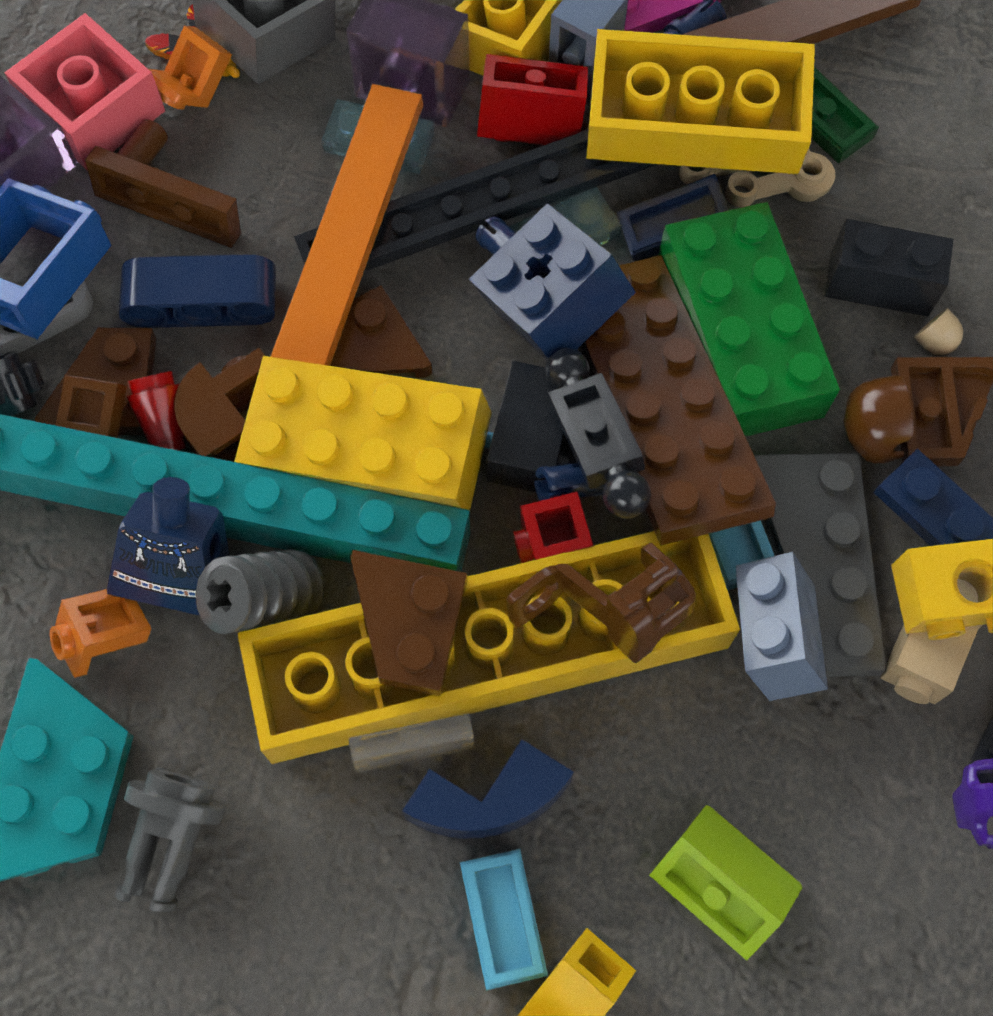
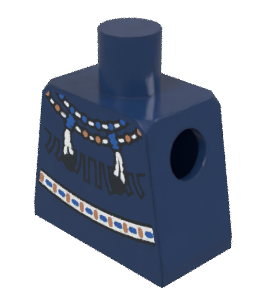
M167 477L157 480L153 485L152 492H144L138 496L119 526L107 594L200 616L197 610L195 594L198 579L204 568L214 559L230 556L222 512L213 506L191 502L189 484L180 478Z

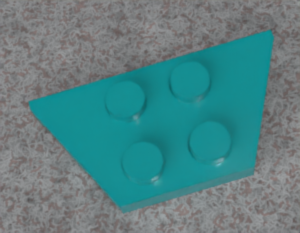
M34 658L28 659L0 750V882L18 876L25 878L49 871L51 867L66 862L73 864L102 855L134 738L131 733L42 662Z

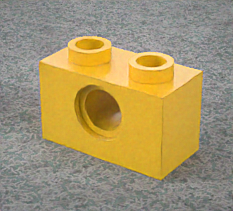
M993 539L910 548L891 565L906 634L927 631L929 640H942L965 634V627L987 624L988 632L993 633ZM958 579L969 582L975 588L978 595L977 603L971 602L962 596L957 586Z

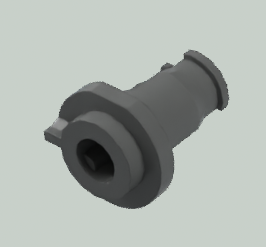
M156 767V770H150L146 781L133 780L128 782L124 800L140 808V813L126 856V876L123 885H118L115 892V897L118 900L130 902L132 896H142L157 844L161 837L169 839V844L149 909L156 912H172L176 910L178 900L175 894L179 883L187 873L201 824L218 825L223 820L226 805L212 798L215 790L212 784L190 776L173 773L160 767Z

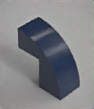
M521 739L482 802L429 768L402 812L405 820L435 834L463 839L497 836L518 829L542 815L567 789L574 772Z

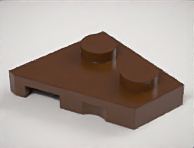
M897 357L891 366L892 376H902L907 385L914 425L912 438L900 444L901 451L905 453L902 463L918 448L936 466H959L966 457L974 437V428L982 417L988 402L986 398L993 383V357Z
M353 550L351 562L380 684L441 696L468 581L467 573Z

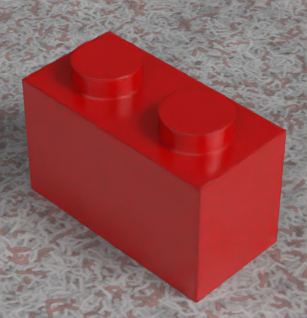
M486 54L477 137L492 138L501 142L516 141L547 145L580 133L587 99L588 67Z

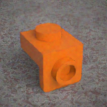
M184 25L165 70L149 69L153 74L162 102L180 110H184L186 106L208 108L232 54L198 28Z

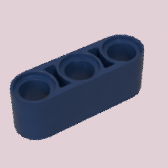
M249 254L139 257L129 259L122 265L119 318L131 326L140 328L246 326L271 322L275 318L276 265L266 257Z

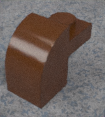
M260 348L246 356L241 355L233 358L213 378L202 363L199 362L182 379L175 397V415L179 427L194 454L231 462L235 461L245 424V419L240 413L249 408L263 356H265Z

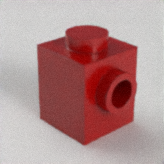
M578 492L520 506L521 530L513 531L520 563L593 546Z

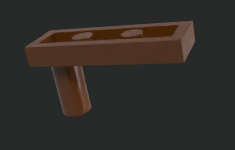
M143 120L118 153L95 146L85 159L96 197L230 248L233 247L241 235L236 198L149 166L168 141V135L163 127L152 120Z

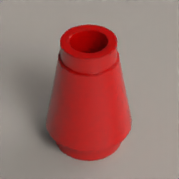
M172 371L128 381L131 395L126 396L149 445L177 451L187 448L185 436L179 427L175 415V397L180 383L175 384Z

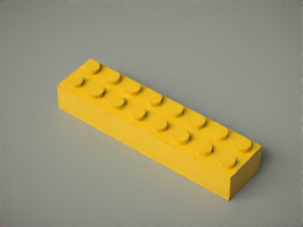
M655 531L468 576L441 696L380 684L361 603L238 632L237 634L260 750L271 764L728 649L739 633L740 627L709 534L660 546ZM648 543H653L678 566L696 593L694 611L665 634L656 644L653 651L637 663L632 662L609 639L608 628L605 624L564 592L550 607L520 628H515L510 622L506 605V598L511 592L537 572L557 564L571 566L609 596L645 571L646 568L641 561V548ZM545 587L533 593L524 606L534 602L543 593ZM662 587L648 596L647 602L662 592Z

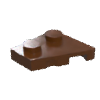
M382 285L354 299L330 366L380 374L415 372L416 378H425L433 374L431 362Z
M98 327L65 374L115 382L127 386L118 435L145 436L126 396L131 395L128 381L153 375L157 338L152 328ZM64 377L36 415V422L56 425Z

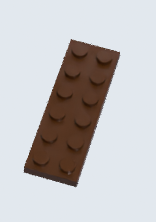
M662 256L619 265L636 293L581 346L593 376L600 373L603 374L643 454L645 470L637 473L643 476L650 486L651 500L646 511L660 546L774 517L776 502Z

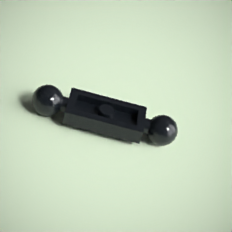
M572 348L559 349L548 358L545 365L546 379L556 389L548 392L553 411L589 489L604 485L603 501L608 511L619 518H635L647 509L651 500V490L648 482L637 473L645 470L643 454L603 374L600 373L589 377V363L581 352Z

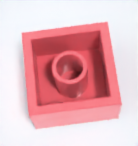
M86 13L4 72L23 111L87 171L85 159L95 146L114 152L130 138L143 120L153 121L165 112L152 72Z

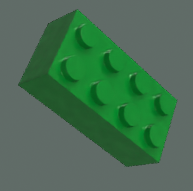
M768 202L665 225L658 256H662L745 437L825 418L840 388Z

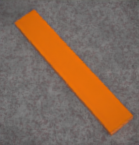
M372 84L270 357L327 366L331 365L423 108L422 94Z

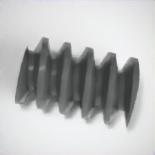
M287 549L224 556L214 559L201 573L195 593L197 610L202 621L210 630L219 634L255 629L316 612L323 600L325 585L319 565L305 551Z

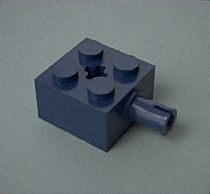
M548 203L517 233L508 227L506 222L500 217L495 216L485 220L488 225L497 231L495 234H492L482 224L477 230L476 240L478 244L487 249L493 256L469 278L470 282L495 313L546 360L555 351L562 348L577 350L636 293L612 254Z

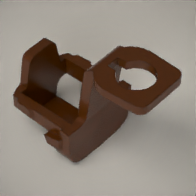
M648 543L641 548V561L646 568L645 571L609 596L571 566L557 564L537 572L511 592L506 598V605L510 622L515 628H520L550 607L564 592L605 624L608 628L609 639L632 662L637 663L653 651L656 644L665 634L694 611L696 593L678 566L653 543ZM545 587L543 593L534 602L524 606L533 593ZM662 587V592L647 602L648 596Z

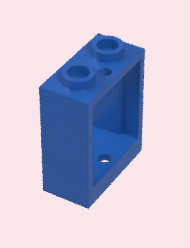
M10 178L0 187V264L31 227L62 239L23 287L0 278V325L38 340L112 246L101 225V217L94 208L80 200L72 202L53 195L40 185L29 186Z

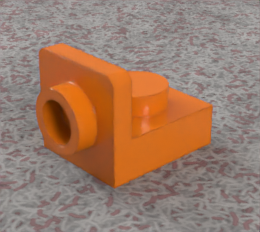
M107 589L61 600L55 626L50 628V643L57 659L60 661L65 660L73 677L77 678L87 675L92 657L146 643L152 628L137 601L107 594Z

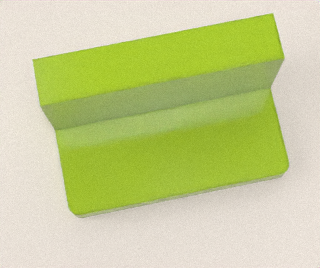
M707 805L649 875L746 961L783 923L802 890V885L798 880L712 807Z

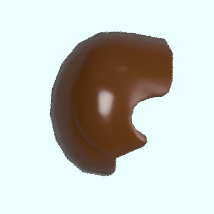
M894 375L866 381L856 387L848 396L843 420L845 431L853 448L866 461L874 464H883L905 456L904 451H894L897 445L910 440L914 431L909 391L902 376Z

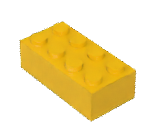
M597 29L586 159L798 174L811 144L815 44Z
M263 356L234 462L470 511L492 412L482 389Z

